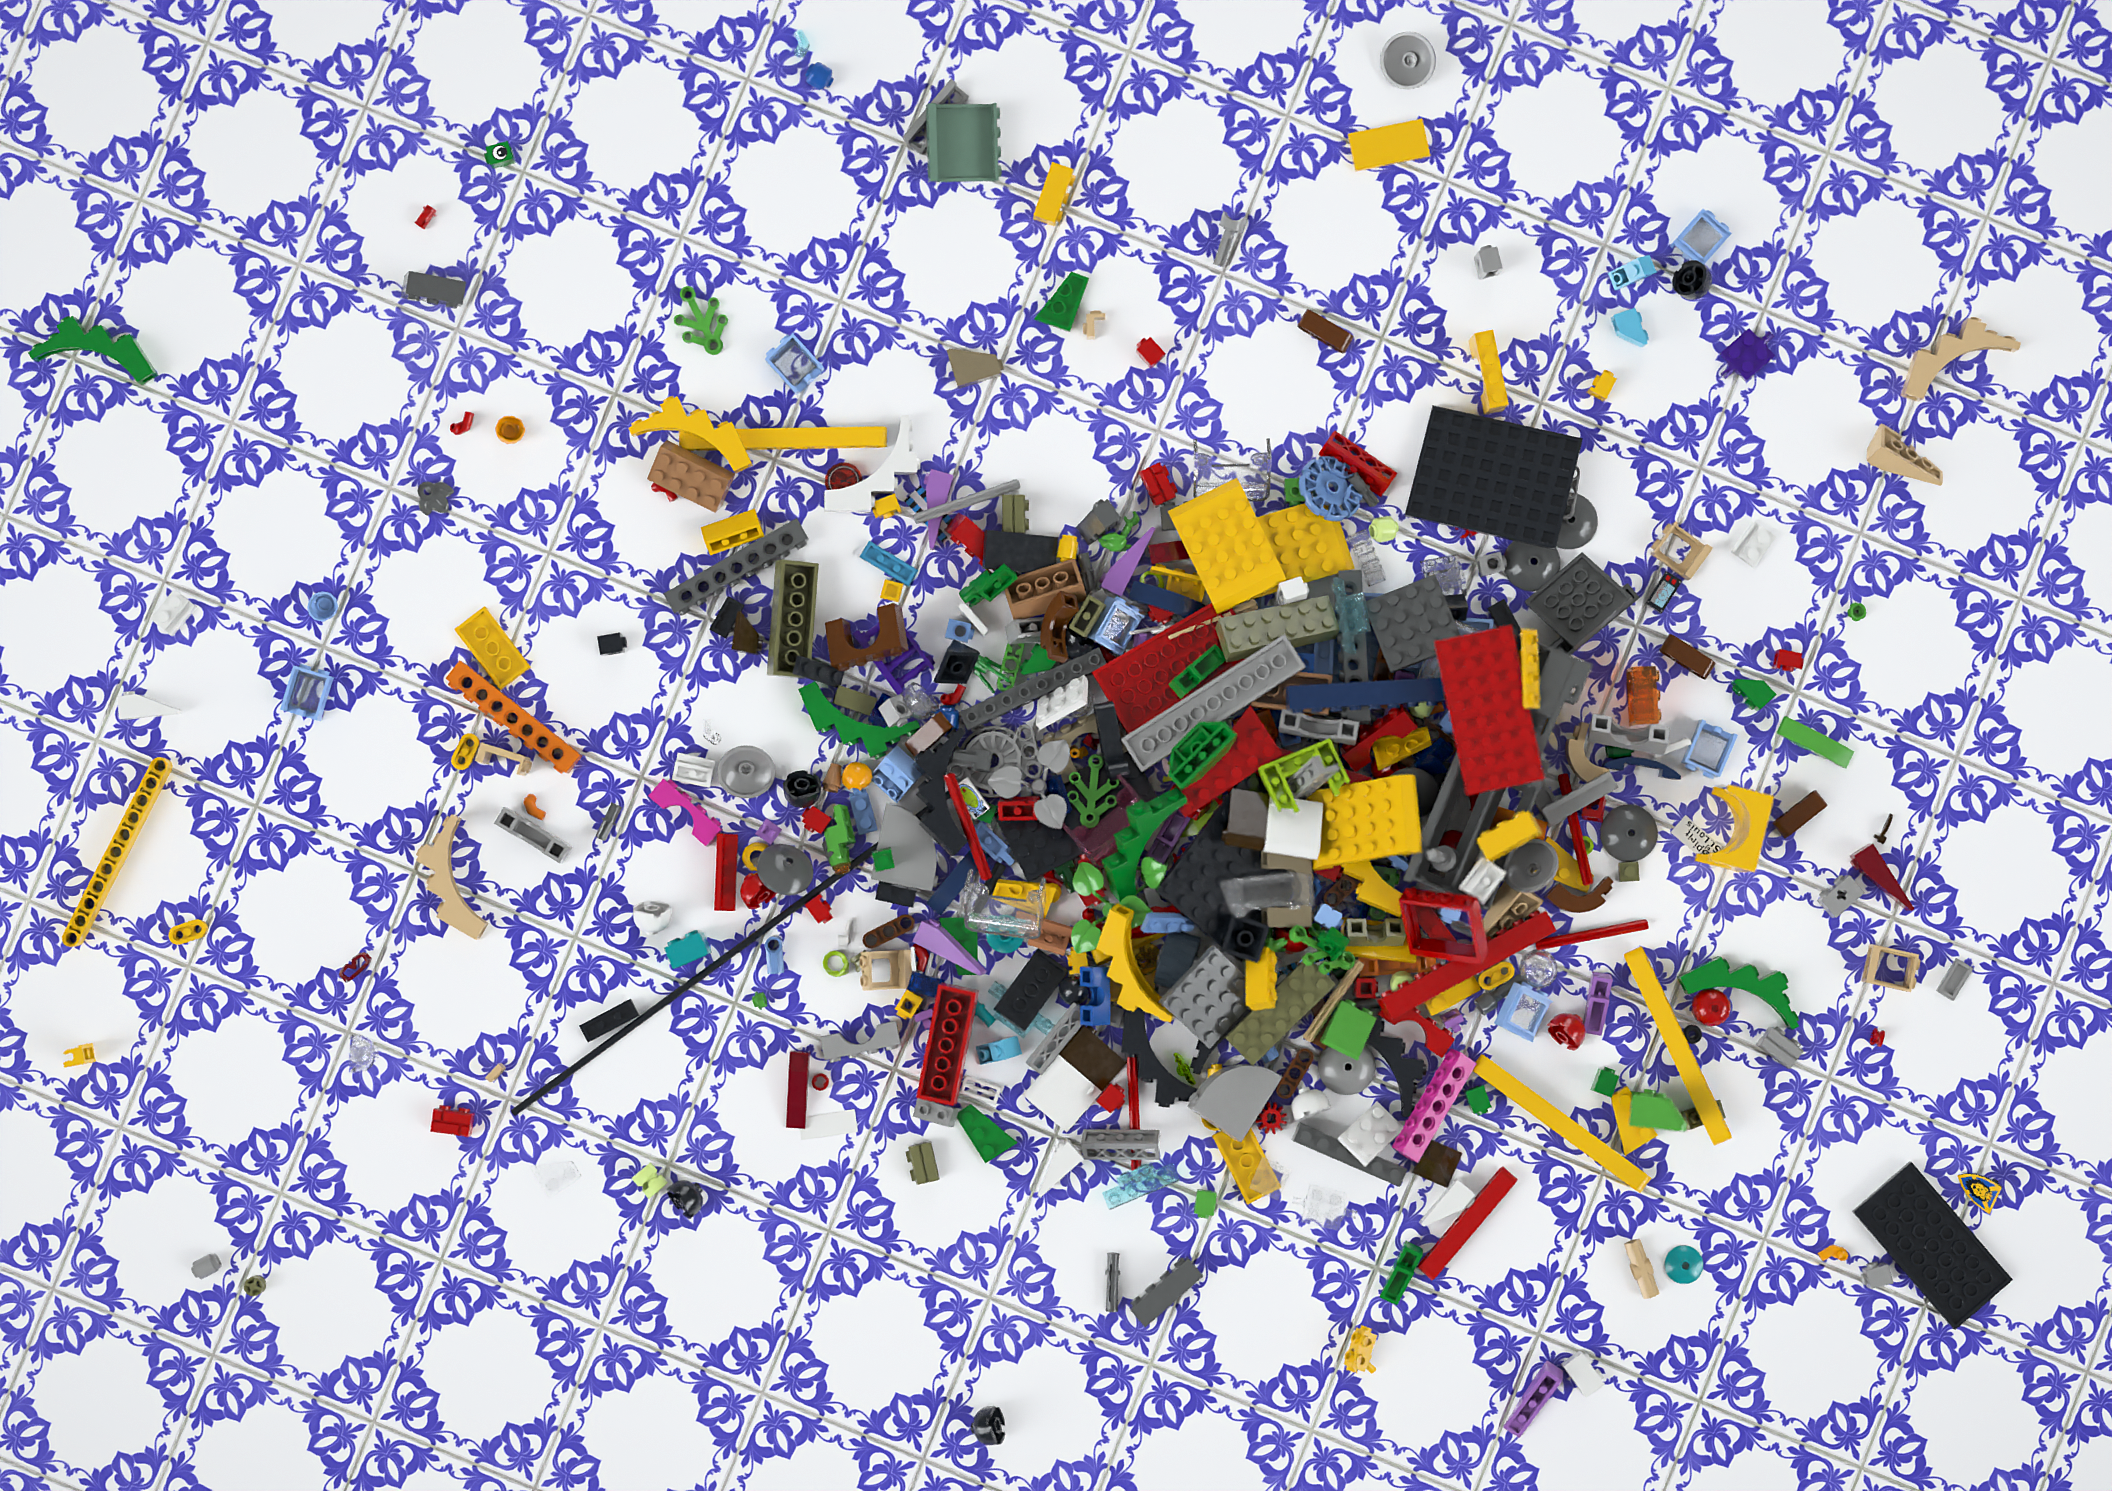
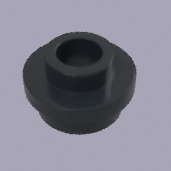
M1688 1025L1683 1029L1688 1043L1695 1044L1701 1040L1702 1031L1698 1026ZM1693 1030L1695 1032V1036L1693 1038H1690L1689 1032Z

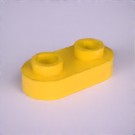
M467 733L461 737L451 758V763L456 769L465 770L469 768L480 746L478 736ZM469 740H473L474 742L473 746L469 747L467 744ZM461 757L465 758V763L463 764L459 762Z
M200 919L176 925L169 931V940L173 944L180 945L203 938L208 932V926L205 921ZM198 925L201 927L199 933L196 931V926ZM179 931L183 933L182 938H178L177 933Z
M1499 962L1479 974L1478 984L1485 990L1494 989L1510 980L1514 976L1515 969L1509 962ZM1503 967L1507 969V973L1505 975L1501 973V969ZM1487 976L1491 980L1488 984L1484 982V978Z

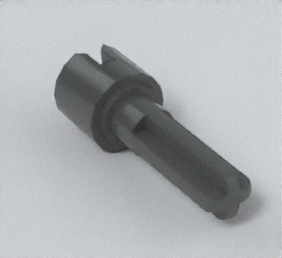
M1518 974L1493 992H1484L1474 1000V1004L1480 1013L1485 1016L1497 1008V1002L1508 995L1514 982L1521 984L1522 981H1525Z

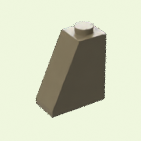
M947 349L958 389L1002 376L1001 370H1004L1001 359L997 360L995 354Z

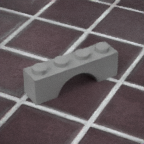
M1282 709L1279 733L1319 740L1330 738L1332 742L1355 746L1359 722L1344 719H1318L1303 713L1292 714L1291 710L1286 711Z
M1593 714L1589 725L1587 742L1664 756L1668 745L1670 728L1650 724L1645 728L1630 729L1618 725L1613 720V717Z
M503 807L494 822L495 825L529 843L559 864L564 863L573 848L508 807Z
M897 1021L878 1024L874 1036L862 1044H854L847 1041L841 1033L820 1037L824 1059H829L830 1063L840 1061L842 1056L848 1055L849 1059L859 1057L860 1053L867 1051L868 1055L878 1053L879 1048L886 1047V1050L897 1049V1045L901 1044Z

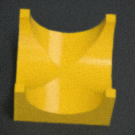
M1729 784L1726 789L1713 787L1711 794L1722 799L1732 811L1734 831L1729 842L1721 850L1710 854L1696 853L1694 861L1735 872H1755L1774 796Z

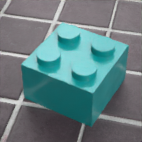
M694 930L685 934V939L680 940L679 937L667 942L668 946L664 947V950L673 969L712 953L704 932Z

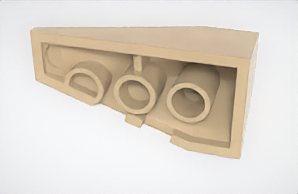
M1881 423L1867 448L1868 463L1883 471L1941 486L1943 484V472L1926 457L1921 458L1915 451L1916 448L1912 445L1907 446L1900 440L1902 436Z
M1504 881L1494 897L1490 910H1487L1483 918L1485 936L1492 938L1497 935L1496 931L1504 927L1507 929L1513 927L1512 923L1521 918L1528 919V914L1537 910L1544 902L1543 899L1534 892L1522 893L1515 891Z

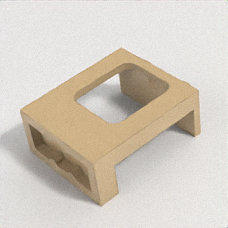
M1675 521L1672 524L1668 523L1662 531L1663 537L1660 540L1656 539L1651 546L1653 551L1650 554L1688 581L1694 576L1713 547L1701 543L1677 525L1678 522ZM1670 533L1675 534L1691 546V550L1681 564H1677L1660 551V547Z
M480 743L475 761L489 765L493 753L520 762L517 775L525 776L526 773L530 772L532 767L531 758L489 744Z
M911 950L861 952L859 964L862 969V976L860 977L862 991L913 988ZM871 959L889 960V981L872 982Z

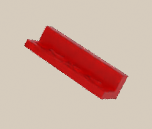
M1335 430L1318 453L1320 456H1331L1338 459V462L1347 463L1351 468L1349 470L1345 467L1344 471H1347L1348 475L1358 472L1363 481L1370 485V490L1382 497L1397 475V472ZM1333 438L1341 442V445H1338L1336 442H1334ZM1350 450L1354 451L1357 456L1353 455ZM1366 461H1369L1373 466L1366 464ZM1382 472H1385L1391 477L1388 479L1387 477L1382 475Z
M717 834L714 911H736L738 834Z

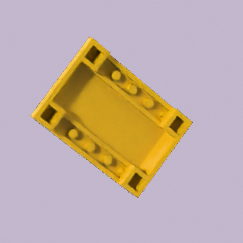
M1237 478L1168 511L1217 615L1279 586L1281 582L1287 581Z
M1305 503L1257 517L1287 580L1301 576L1303 583H1308L1337 575L1340 570L1355 569L1340 521H1328L1321 515H1315ZM1324 505L1323 508L1328 510L1329 506ZM1278 586L1252 599H1257L1260 597H1264L1265 595L1275 593L1278 591Z
M1397 775L1343 785L1338 789L1340 794L1337 797L1334 796L1331 788L1316 790L1306 799L1307 801L1323 803L1320 849L1317 860L1312 859L1313 870L1328 869L1336 865L1399 854L1409 855L1423 852L1416 779L1414 775Z

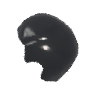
M1072 976L1060 982L1059 994L1065 1003L1072 1005L1074 1002L1078 1005L1088 999L1087 987L1080 986V978L1072 979Z

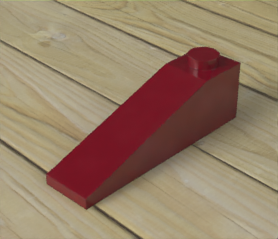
M1182 540L1148 546L1151 566L1191 560Z
M1873 843L1867 844L1849 855L1852 859L1850 863L1856 871L1858 870L1906 911L1914 910L1913 905Z
M790 1051L786 1128L805 1129L811 1052Z

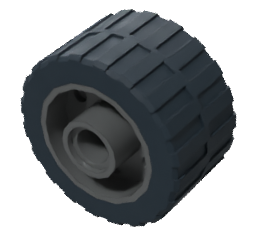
M1182 931L1168 933L1158 955L1154 984L1171 989L1199 959L1197 955L1201 937Z

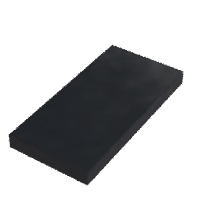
M985 530L982 569L997 570L1000 566L1006 564L1014 572L1029 573L1057 564L1058 537Z
M1038 948L993 1010L1025 1032L1069 971Z

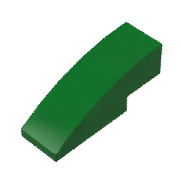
M1214 644L1168 685L1180 699L1183 698L1226 661L1223 652Z
M1405 1241L1384 1284L1380 1298L1398 1305L1423 1255V1248Z

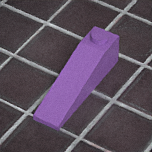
M931 469L930 474L926 473L924 484H926L927 509L947 503L954 478L952 474ZM943 515L928 520L929 548L933 551Z
M1151 527L1107 573L1103 572L1099 580L1102 583L1101 589L1120 598L1122 597L1156 528Z
M929 919L921 922L914 937V943L979 976L986 973V970L945 928L939 926L940 923L938 921Z
M1546 1361L1532 1380L1503 1428L1520 1438L1562 1382L1563 1370Z

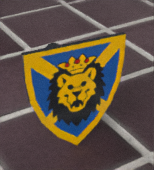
M1964 1173L1957 1175L1966 1195L1978 1207L1990 1214L2003 1186L1996 1179L1991 1180L1979 1174Z

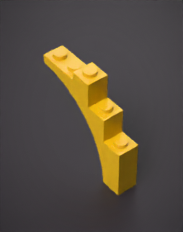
M670 396L663 400L664 403L660 404L663 412H653L649 415L648 419L644 421L642 419L636 420L628 428L633 437L660 430L692 434L718 449L727 459L735 473L753 466L732 422H722L717 425V429H714L705 409H696L690 412V416H687L678 397Z
M1369 860L1341 865L1344 868L1343 874L1364 882L1363 884L1359 883L1355 893L1359 894L1357 900L1395 916H1401L1398 899L1402 893L1387 884L1373 869Z
M1117 903L1109 911L1096 948L1105 955L1113 957L1107 977L1116 983L1123 984L1117 1004L1132 1012L1139 1007L1144 1012L1151 1013L1159 1017L1160 1020L1171 1023L1175 1016L1159 1002L1162 997L1146 981L1133 954L1131 923L1134 911Z

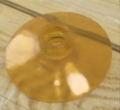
M1153 943L1133 950L1137 965L1143 976L1157 969L1156 963L1160 950Z

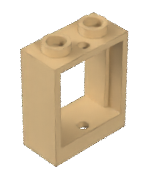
M1869 944L1861 982L1911 992L1916 986V978L1914 977L1916 970L1920 967L1919 954ZM1880 952L1908 958L1903 986L1875 980Z

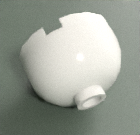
M650 901L651 905H644V902L635 904L633 906L634 922L642 931L647 932L649 935H656L669 925L672 908L668 903Z
M1309 1087L1298 1091L1299 1095L1293 1099L1291 1107L1295 1121H1301L1317 1115L1321 1110L1324 1112L1330 1109L1331 1104L1322 1091L1317 1089L1310 1090Z

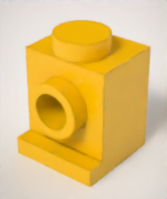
M1604 369L1600 376L1596 375L1591 384L1594 388L1591 386L1587 393L1601 401H1605L1617 378L1613 377L1614 374Z
M895 493L876 500L875 507H872L875 518L883 517L887 519L895 515L894 512L897 511L898 514H902Z
M1070 947L1071 955H1067L1068 966H1072L1073 970H1069V974L1080 973V967L1088 966L1086 952L1078 954L1073 947Z
M907 989L895 1007L898 1011L897 1015L905 1020L907 1018L912 1019L924 998ZM908 1001L912 1003V1008L910 1009L905 1007V1003Z

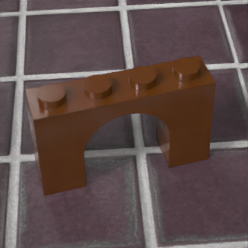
M896 603L877 607L880 627L879 635L876 641L865 649H856L854 647L848 621L839 618L825 622L831 666L839 671H847L853 666H865L867 662L882 661L885 657L900 656L902 652L908 651L902 607Z

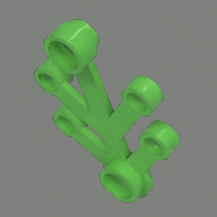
M690 286L683 287L680 291V297L683 301L688 302L697 322L678 314L674 317V323L679 327L686 326L702 331L705 338L694 336L690 331H686L682 335L683 341L688 344L695 343L704 346L706 352L710 355L719 354L723 349V342L720 338L724 326L728 324L727 316L724 314L717 316V326L713 335L709 329L715 310L720 306L719 300L715 297L708 300V309L704 318L695 301V290ZM687 292L692 293V296L690 298L685 297V294ZM713 300L717 301V305L715 307H712L710 305L711 301ZM682 317L683 322L677 323V318ZM721 317L726 318L723 324L719 323ZM690 334L692 338L691 340H685V336ZM717 343V348L712 349L710 345Z
M1098 754L1091 755L1088 760V765L1091 768L1089 789L1081 781L1079 773L1072 772L1069 775L1070 783L1074 784L1088 801L1086 808L1078 799L1079 796L1076 791H1070L1067 794L1068 802L1072 803L1081 813L1080 822L1086 828L1095 827L1099 822V816L1117 803L1116 797L1109 795L1106 797L1105 802L1095 809V802L1119 785V780H1116L1117 784L1112 786L1109 783L1110 779H1108L1107 783L1097 790L1099 770L1103 767L1104 763L1102 756ZM1095 758L1099 759L1100 763L1097 765L1093 764L1092 760ZM1077 775L1078 780L1072 781L1071 777ZM1070 794H1075V795H1076V799H1075V800H1071V799L1069 798V795H1070ZM1109 798L1114 799L1115 803L1110 805L1108 804L1107 800ZM1092 815L1094 819L1088 821L1086 816Z
M1313 923L1308 928V931L1312 936L1318 937L1322 932V928L1318 923ZM1295 925L1290 930L1289 938L1291 941L1303 942L1318 950V952L1314 953L1308 952L1302 957L1305 965L1310 966L1317 960L1331 957L1316 945L1318 941L1306 936V930L1301 925ZM1344 951L1334 961L1322 962L1318 969L1324 975L1338 967L1350 970L1354 966L1355 957L1351 952Z

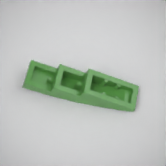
M1784 716L1777 730L1778 735L1847 769L1855 752L1787 716Z

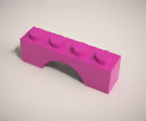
M662 779L648 796L662 809L675 805L686 808L692 815L694 823L691 834L708 847L717 837V834L723 830L720 827L721 823L715 817L710 819L705 814L707 810L700 804L694 805L691 802L693 798L685 791L683 793L676 789L678 785L674 781Z

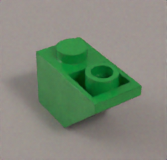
M1036 643L1031 650L1033 654L1029 660L1025 659L1020 666V669H1022L1020 674L1027 676L1047 672L1053 668L1057 661L1048 659L1046 649L1041 648V644Z
M1735 679L1730 682L1733 686L1732 690L1738 696L1742 695L1746 700L1744 703L1751 710H1760L1777 695L1764 680Z

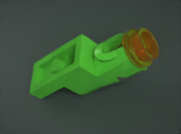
M841 804L833 806V818L837 825L824 829L825 840L822 843L827 860L836 875L850 872L851 863L849 847L847 846L856 843L848 806Z

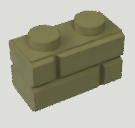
M1002 495V531L1025 534V530H1029V518L1025 519V511H1029V499H1025V495Z
M1088 594L1068 628L1087 638L1106 605Z
M928 1141L908 1146L909 1151L905 1152L907 1162H911L913 1170H910L912 1182L916 1181V1185L938 1181L940 1177L932 1142Z

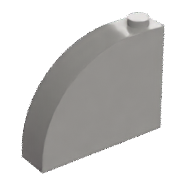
M886 802L877 850L891 847L895 868L876 872L875 865L873 864L871 879L932 891V887H936L938 876H935L937 857L932 837L919 825L921 820L901 806Z
M1251 1064L1227 1066L1213 1073L1201 1084L1198 1090L1190 1096L1187 1107L1232 1139L1242 1142L1279 1084L1282 1076L1267 1068L1256 1065L1252 1066Z

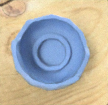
M321 591L309 599L307 608L309 615L314 620L324 622L337 613L338 603L331 593Z

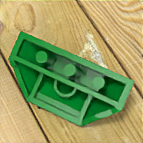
M1224 721L1198 722L1171 749L1168 776L1181 790L1201 779L1230 750L1237 738V734Z

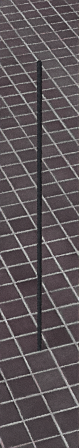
M948 790L945 792L946 800L951 798V795ZM926 806L915 815L921 820L920 817L927 810H929L930 812L932 810L928 806ZM878 842L853 859L849 865L842 867L511 1110L512 1114L516 1116L864 862L872 856V851L877 850Z

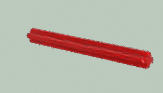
M948 773L944 776L968 840L981 879L988 880L992 877L957 778L954 773Z
M1567 773L1558 775L1561 794L1564 796L1572 791L1569 776ZM1576 811L1567 816L1582 884L1587 886L1593 884V878Z
M1646 919L1544 938L1537 941L1535 946L1537 950L1549 949L1647 930L1649 925Z
M1127 1057L1130 1130H1140L1137 1057ZM1131 1160V1170L1140 1171L1142 1169L1141 1160Z

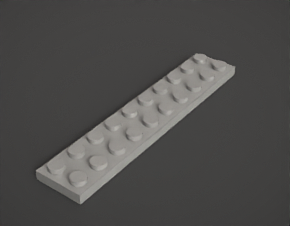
M1284 634L1121 740L1141 772H1144L1169 756L1171 749L1198 722H1219L1225 720L1306 667Z

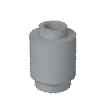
M216 1253L208 1254L194 1261L191 1271L195 1278L199 1277L202 1280L219 1271L222 1263Z

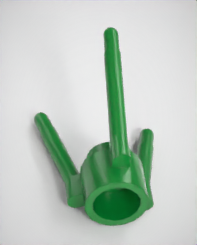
M979 655L973 673L981 679L992 693H995V690L981 673L986 674L988 671H991L1006 682H1010V679L991 667L992 665L1000 669V664L990 660L988 657L984 658Z

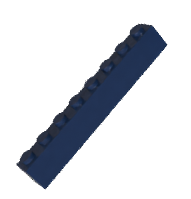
M1442 678L1285 687L1286 711L1292 710V714L1304 713L1305 709H1311V713L1323 712V708H1330L1331 712L1342 711V707H1350V711L1361 710V706H1369V709H1381L1380 705H1388V708H1400V704H1407V707H1419V703H1426V706H1438V702L1444 701Z

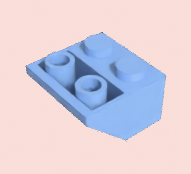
M896 746L873 771L871 781L895 803H898L920 779L922 774L912 765L915 761L899 746Z

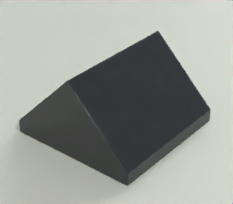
M954 639L945 652L934 678V683L967 684L980 652Z
M1232 914L1221 951L1258 963L1270 926Z

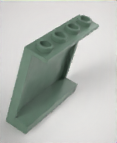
M928 103L926 105L928 182H996L999 180V177L1002 175L1001 165H998V158H1001V146H998L1001 130L1000 127H997V119H1000V108L997 107V103Z

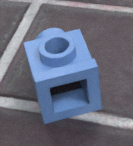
M1447 709L1436 725L1448 735H1453Z

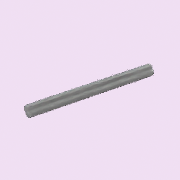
M1018 479L915 513L913 515L916 524L1018 490L1021 488Z

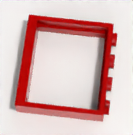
M1406 888L1398 900L1410 955L1474 964L1483 963L1489 951L1478 897ZM1415 905L1467 911L1474 945L1422 938Z

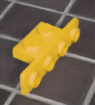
M1161 564L1151 566L1150 573L1168 577L1166 590L1202 603L1205 588L1197 572L1188 574L1183 569L1174 568V570L1166 569L1167 566Z
M1522 629V650H1517L1523 676L1524 708H1539L1537 630Z

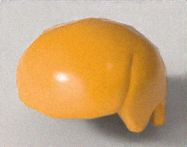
M504 416L498 420L495 431L500 441L506 444H515L523 438L525 427L521 419L514 416Z
M852 762L843 771L841 776L842 784L849 790L851 788L861 790L869 786L872 780V771L864 763Z

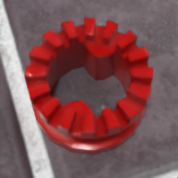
M1874 1028L1873 1035H1871L1872 1038H1870V1045L1877 1044L1878 1047H1881L1884 1042L1885 1031H1878L1877 1028Z
M823 1073L816 1074L811 1081L813 1088L818 1091L826 1089L829 1085L827 1075ZM817 1077L825 1079L824 1087L816 1086Z

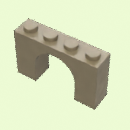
M1094 713L1083 715L1076 722L1065 724L1054 733H1047L1040 740L1041 744L1044 745L1050 741L1066 740L1070 749L1073 740L1079 735L1089 732L1098 734ZM1119 727L1120 737L1122 739L1124 738V735ZM1121 740L1123 753H1125L1128 749ZM1070 757L1066 768L1056 773L1062 784L1069 781V775L1072 772H1077ZM1073 775V776L1071 777V779H1074V778H1076V777H1078V776H1077V775Z
M1261 851V868L1288 870L1293 874L1297 882V893L1291 903L1283 907H1261V923L1270 927H1294L1295 925L1311 927L1314 919L1312 912V903L1314 901L1312 884L1314 882L1312 859Z

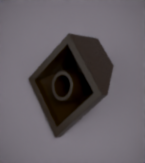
M737 611L731 649L734 652L758 655V651H762L763 640H760L761 636L742 612Z
M1431 1140L1419 1162L1415 1163L1412 1173L1448 1188L1462 1152Z

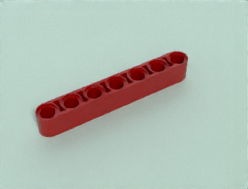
M1502 1166L1476 1195L1472 1205L1464 1209L1420 1261L1417 1268L1429 1279L1434 1280L1511 1190L1518 1179Z

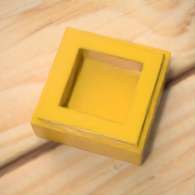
M885 579L880 598L899 603L904 584Z

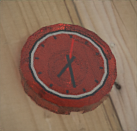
M840 462L833 465L825 476L827 490L842 489L863 481L860 471L850 463Z

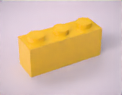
M1054 162L1051 163L1033 215L1034 220L1054 227L1056 222L1061 221L1063 211L1060 210L1063 204H1067L1070 195L1067 193L1069 186H1073L1076 178L1073 175L1074 169Z
M755 509L700 527L710 555L764 537Z
M1521 811L1514 815L1515 818L1509 822L1505 820L1497 825L1498 828L1495 830H1487L1480 834L1481 837L1477 839V842L1488 861L1492 862L1543 834L1532 813Z
M1263 947L1258 963L1246 960V1006L1253 1011L1275 1008V1001L1277 1000L1275 982H1277L1275 964L1277 963V957L1275 952L1268 947Z

